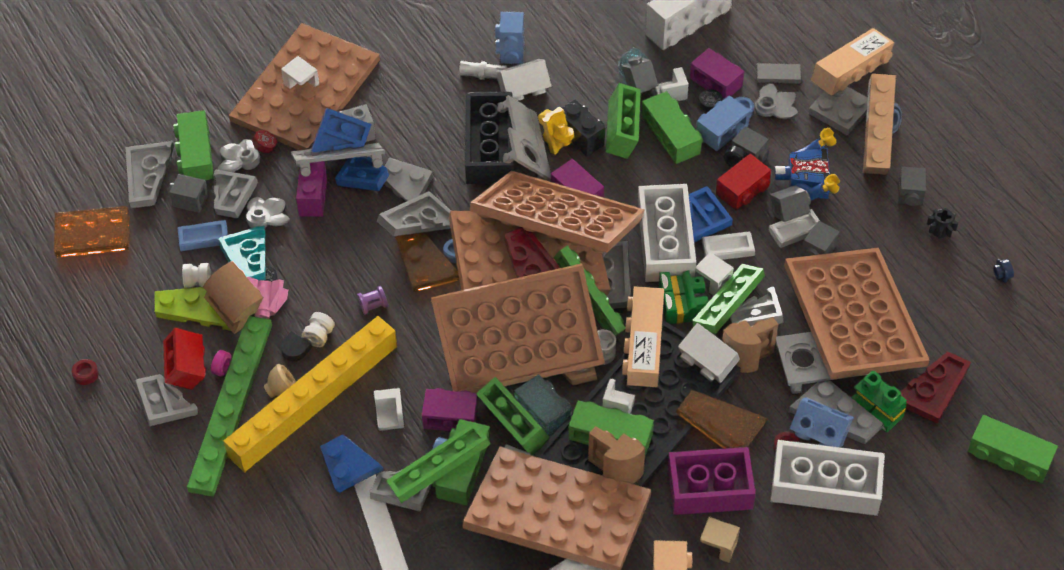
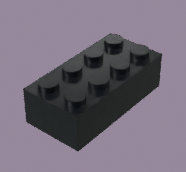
M512 92L466 93V184L496 183L509 172L514 171V161L510 164L503 162L504 154L512 151L508 128L511 127L513 129L509 110L504 113H500L497 110L498 103L504 102L506 96L509 95L513 98Z

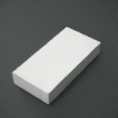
M812 209L809 214L786 222L780 221L769 225V232L780 248L805 239L815 224L820 221Z
M751 232L702 237L705 257L710 252L721 260L755 255Z

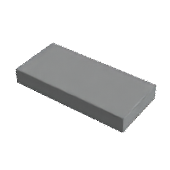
M757 63V82L801 83L800 64Z

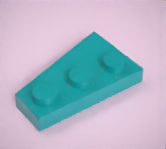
M265 226L251 228L218 238L219 246L228 262L233 261L244 272L246 277H251L258 281L266 280Z

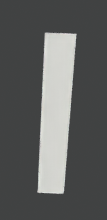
M375 474L354 486L382 570H408L386 503L370 499V490L376 479Z

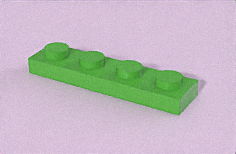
M568 245L553 257L560 268L581 264L578 254L571 250ZM584 269L594 317L604 330L611 331L616 337L626 329L624 321L611 308L606 294L597 288L592 274Z
M742 264L692 320L693 327L698 323L710 333L716 334L765 277L764 269Z
M474 422L386 481L399 501L403 503L489 446L490 442L480 427Z

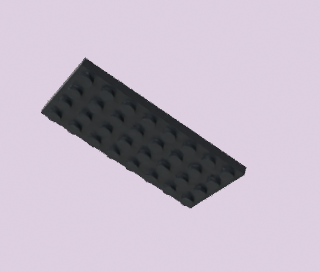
M662 320L658 387L627 385V375H622L623 359L628 360L629 354L625 353L583 400V402H594L598 406L603 407L605 391L609 380L613 379L615 380L616 391L635 395V401L630 414L644 415L654 420L653 435L644 460L643 476L634 483V485L641 487L647 485L668 460L669 452H674L741 372V368L735 365L721 383L716 379L713 381L708 380L700 373L702 369L695 363L693 366H690L680 357L682 354L678 346L687 334ZM573 413L535 454V457L603 476V470L588 461L589 445L569 440V424Z

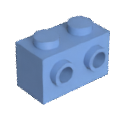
M501 12L500 25H495V38H500V40H496V54H500V63L523 64L524 12Z
M729 95L723 101H718L707 114H702L698 118L696 123L697 130L701 133L703 141L718 151L745 126L749 125L750 110Z
M805 397L799 403L790 429L796 431L795 435L804 440L812 438L819 441V445L841 448L854 417Z

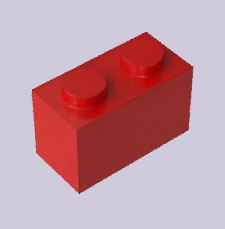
M749 154L717 179L716 195L737 211L743 205H748L755 195L759 192H764L771 183V169L752 154Z
M174 328L163 340L165 383L192 390L206 375L203 357L205 353L202 334Z

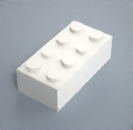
M652 0L647 3L646 35L662 50H665L669 46L675 45L685 36L693 34L701 26L709 24L717 16L726 13L731 8L732 0Z
M687 184L639 186L638 208L645 209L640 221L645 282L659 281V272H670V276H677L689 270L690 277H695L696 255Z
M778 440L770 502L878 515L882 500L885 453Z

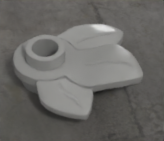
M772 83L760 90V97L756 100L754 106L755 111L759 115L789 119L798 114L797 109L792 107L796 93L777 92L776 87Z
M244 139L239 145L234 143L227 144L219 151L225 160L217 169L228 172H235L241 167L245 170L253 169L260 162V154L253 146L252 140Z
M255 197L247 204L248 213L246 214V221L251 228L265 226L266 228L267 225L280 226L290 221V218L282 213L286 203L280 198H269L264 201L260 197Z

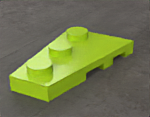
M203 287L155 291L156 317L180 322L188 320L200 322L202 326L207 327L217 325L222 326L224 330L231 331L204 298L207 291Z

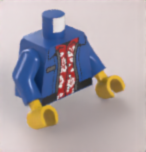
M823 129L820 133L821 140L816 139L808 146L790 153L788 166H775V180H788L789 187L796 185L806 190L811 200L816 198L828 199L829 191L833 194L839 191L837 184L840 183L837 175L830 174L828 150L824 147V145L834 146L836 144V138L833 136L834 132L832 129Z

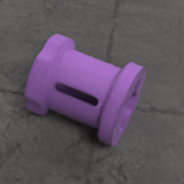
M378 286L376 290L369 293L357 294L364 315L368 314L372 309L381 306L384 308L388 307V302L381 286Z

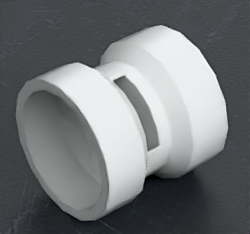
M201 263L198 267L192 264H183L182 277L184 288H193L198 284L203 287L211 276L209 263Z
M315 312L309 320L310 325L305 327L302 338L311 342L312 346L323 347L328 339L327 334L331 333L335 322L328 315Z
M601 329L598 330L604 362L608 364L615 358L616 337L611 331Z

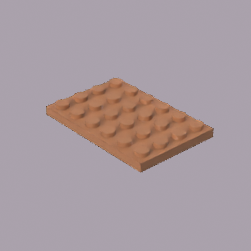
M301 23L229 114L230 122L254 132L266 130L272 133L278 142L297 150L311 149L325 109L329 108L337 112L342 111L380 61V56L376 52ZM299 56L317 69L319 85L314 87L307 81L303 85L296 84L290 89L283 83L281 69Z
M514 171L509 172L470 203V212L477 213L482 218H494L500 220L503 224H514L523 227L524 230L529 232L537 231L546 234L549 238L567 240L572 245L587 246L599 253L608 252L642 220L645 209Z
M450 211L449 222L461 291L515 279L516 275L504 238L505 234L520 228V226L514 224L506 225L494 218H482L477 213L470 211ZM537 231L532 232L552 258L567 245L571 250H574L578 254L583 268L594 277L597 288L608 296L610 286L602 253L595 252L587 246L572 245L567 240L553 239L547 237L546 234Z
M879 248L785 259L784 267L830 379L868 375L871 371L883 373L928 366L929 357Z
M583 264L431 297L453 391L460 392L465 390L477 393L494 377L504 386L605 364Z
M499 447L463 520V528L600 569L621 570L650 499L651 489L623 481H615L599 474Z

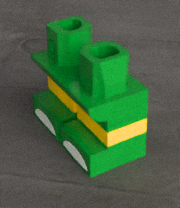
M689 270L677 276H670V272H659V288L664 289L663 313L665 321L669 324L692 322L696 314H699L709 302L707 296H694L697 293H705L704 277H690Z
M871 371L854 387L857 392L851 398L883 423L882 429L886 433L904 418L907 400L901 396V392L897 388L890 387L882 381L881 376L877 372Z

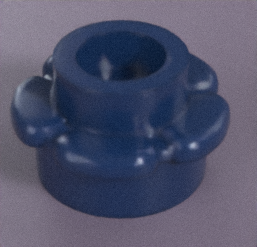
M997 259L996 265L993 266V272L997 280L1002 279L1005 283L1008 279L1014 277V270L1008 259Z

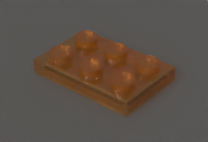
M128 206L55 213L54 253L56 257L129 250Z

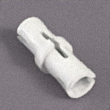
M461 61L459 75L480 77V80H485V78L498 79L496 71L506 69L507 66L487 64V62L471 63Z

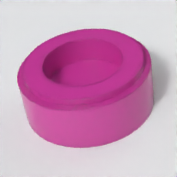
M219 350L215 354L211 364L212 374L222 377L227 373L232 360L229 352Z

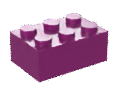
M748 447L669 452L668 476L673 515L753 509L756 493Z

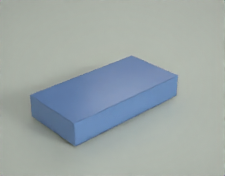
M226 220L178 227L180 251L219 246L218 238L228 235Z

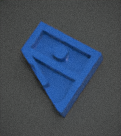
M364 156L347 159L335 180L338 186L380 191L389 173L383 165L380 168H375L370 156L367 158Z
M708 186L688 194L694 243L701 240L702 237L710 236L732 226V217Z
M344 435L320 446L333 485L339 493L384 470L376 460Z

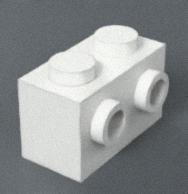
M543 59L496 71L501 92H512L513 98L517 101L524 99V94L532 92L533 96L546 92L545 88L552 87L546 63Z
M698 323L678 346L682 354L680 357L690 366H693L694 363L702 369L700 373L710 381L716 379L721 383L740 360L736 351Z

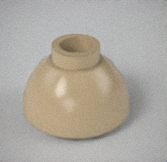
M277 364L270 371L268 383L264 385L267 394L273 398L282 394L296 381L284 365Z

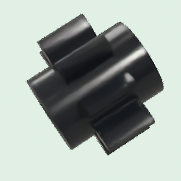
M947 208L934 209L933 215L928 216L926 223L930 226L929 233H933L939 239L947 236L950 238L952 232L956 231L959 222L955 221L956 214H953Z

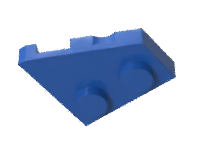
M326 108L311 151L316 153L319 151L364 147L372 124Z

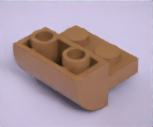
M233 261L219 268L203 285V288L207 291L204 298L234 334L243 329L248 317L257 312L264 298Z
M771 317L765 321L760 320L751 327L745 319L739 323H732L723 330L722 342L738 353L740 360L736 365L741 368L742 373L757 371L759 359L774 353L778 323Z
M595 426L589 433L588 461L603 470V477L634 484L643 476L645 447H643L642 443L624 433L616 440L610 432L603 431Z

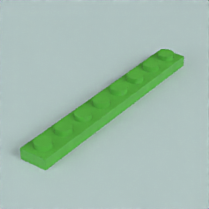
M249 316L241 331L187 485L188 492L214 497L227 459L223 441L237 430L272 327L271 319Z

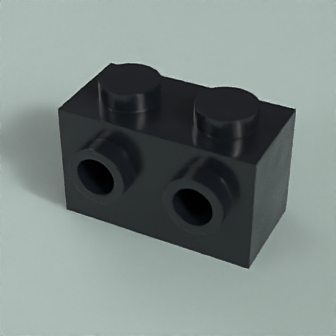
M573 100L562 107L567 125L574 132L572 143L582 153L589 156L605 145V125L600 119H596L586 106L581 105L577 100Z

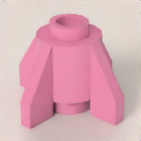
M247 277L264 297L255 313V317L269 319L270 316L276 314L287 300L288 289L283 288L284 281L280 279L272 282L258 281L257 279Z

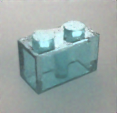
M539 374L514 390L515 399L549 437L571 415L572 407L568 400L564 397L561 398L556 393L552 383L548 380L545 381Z

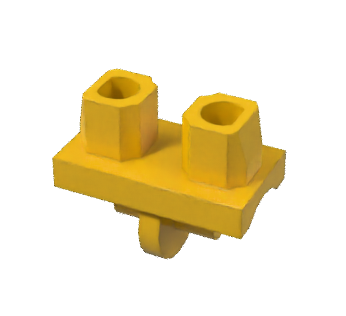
M558 107L553 112L546 109L538 115L539 123L544 127L543 138L548 143L550 153L556 155L562 147L572 143L574 132L567 125L564 109Z

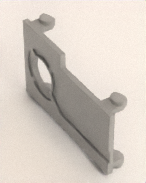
M506 96V100L498 103L497 107L500 113L509 110L513 129L511 127L508 128L512 151L504 154L503 162L510 164L516 161L538 174V179L550 181L551 172L537 113L532 109L526 108L524 104L511 96ZM524 146L532 151L536 163L527 156Z
M379 143L366 144L364 147L319 151L316 153L312 152L311 149L291 151V156L296 165L300 167V172L303 176L310 175L311 162L370 156L373 166L380 168L383 164L381 154H385V150L382 149Z
M811 332L776 337L777 349L787 384L790 386L792 394L801 393L802 384L835 380L830 379ZM797 351H807L812 354L814 362L808 367H800L792 361V355Z

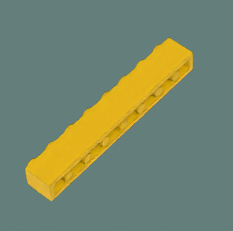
M379 316L374 318L223 441L227 457L245 473L396 349L395 330Z

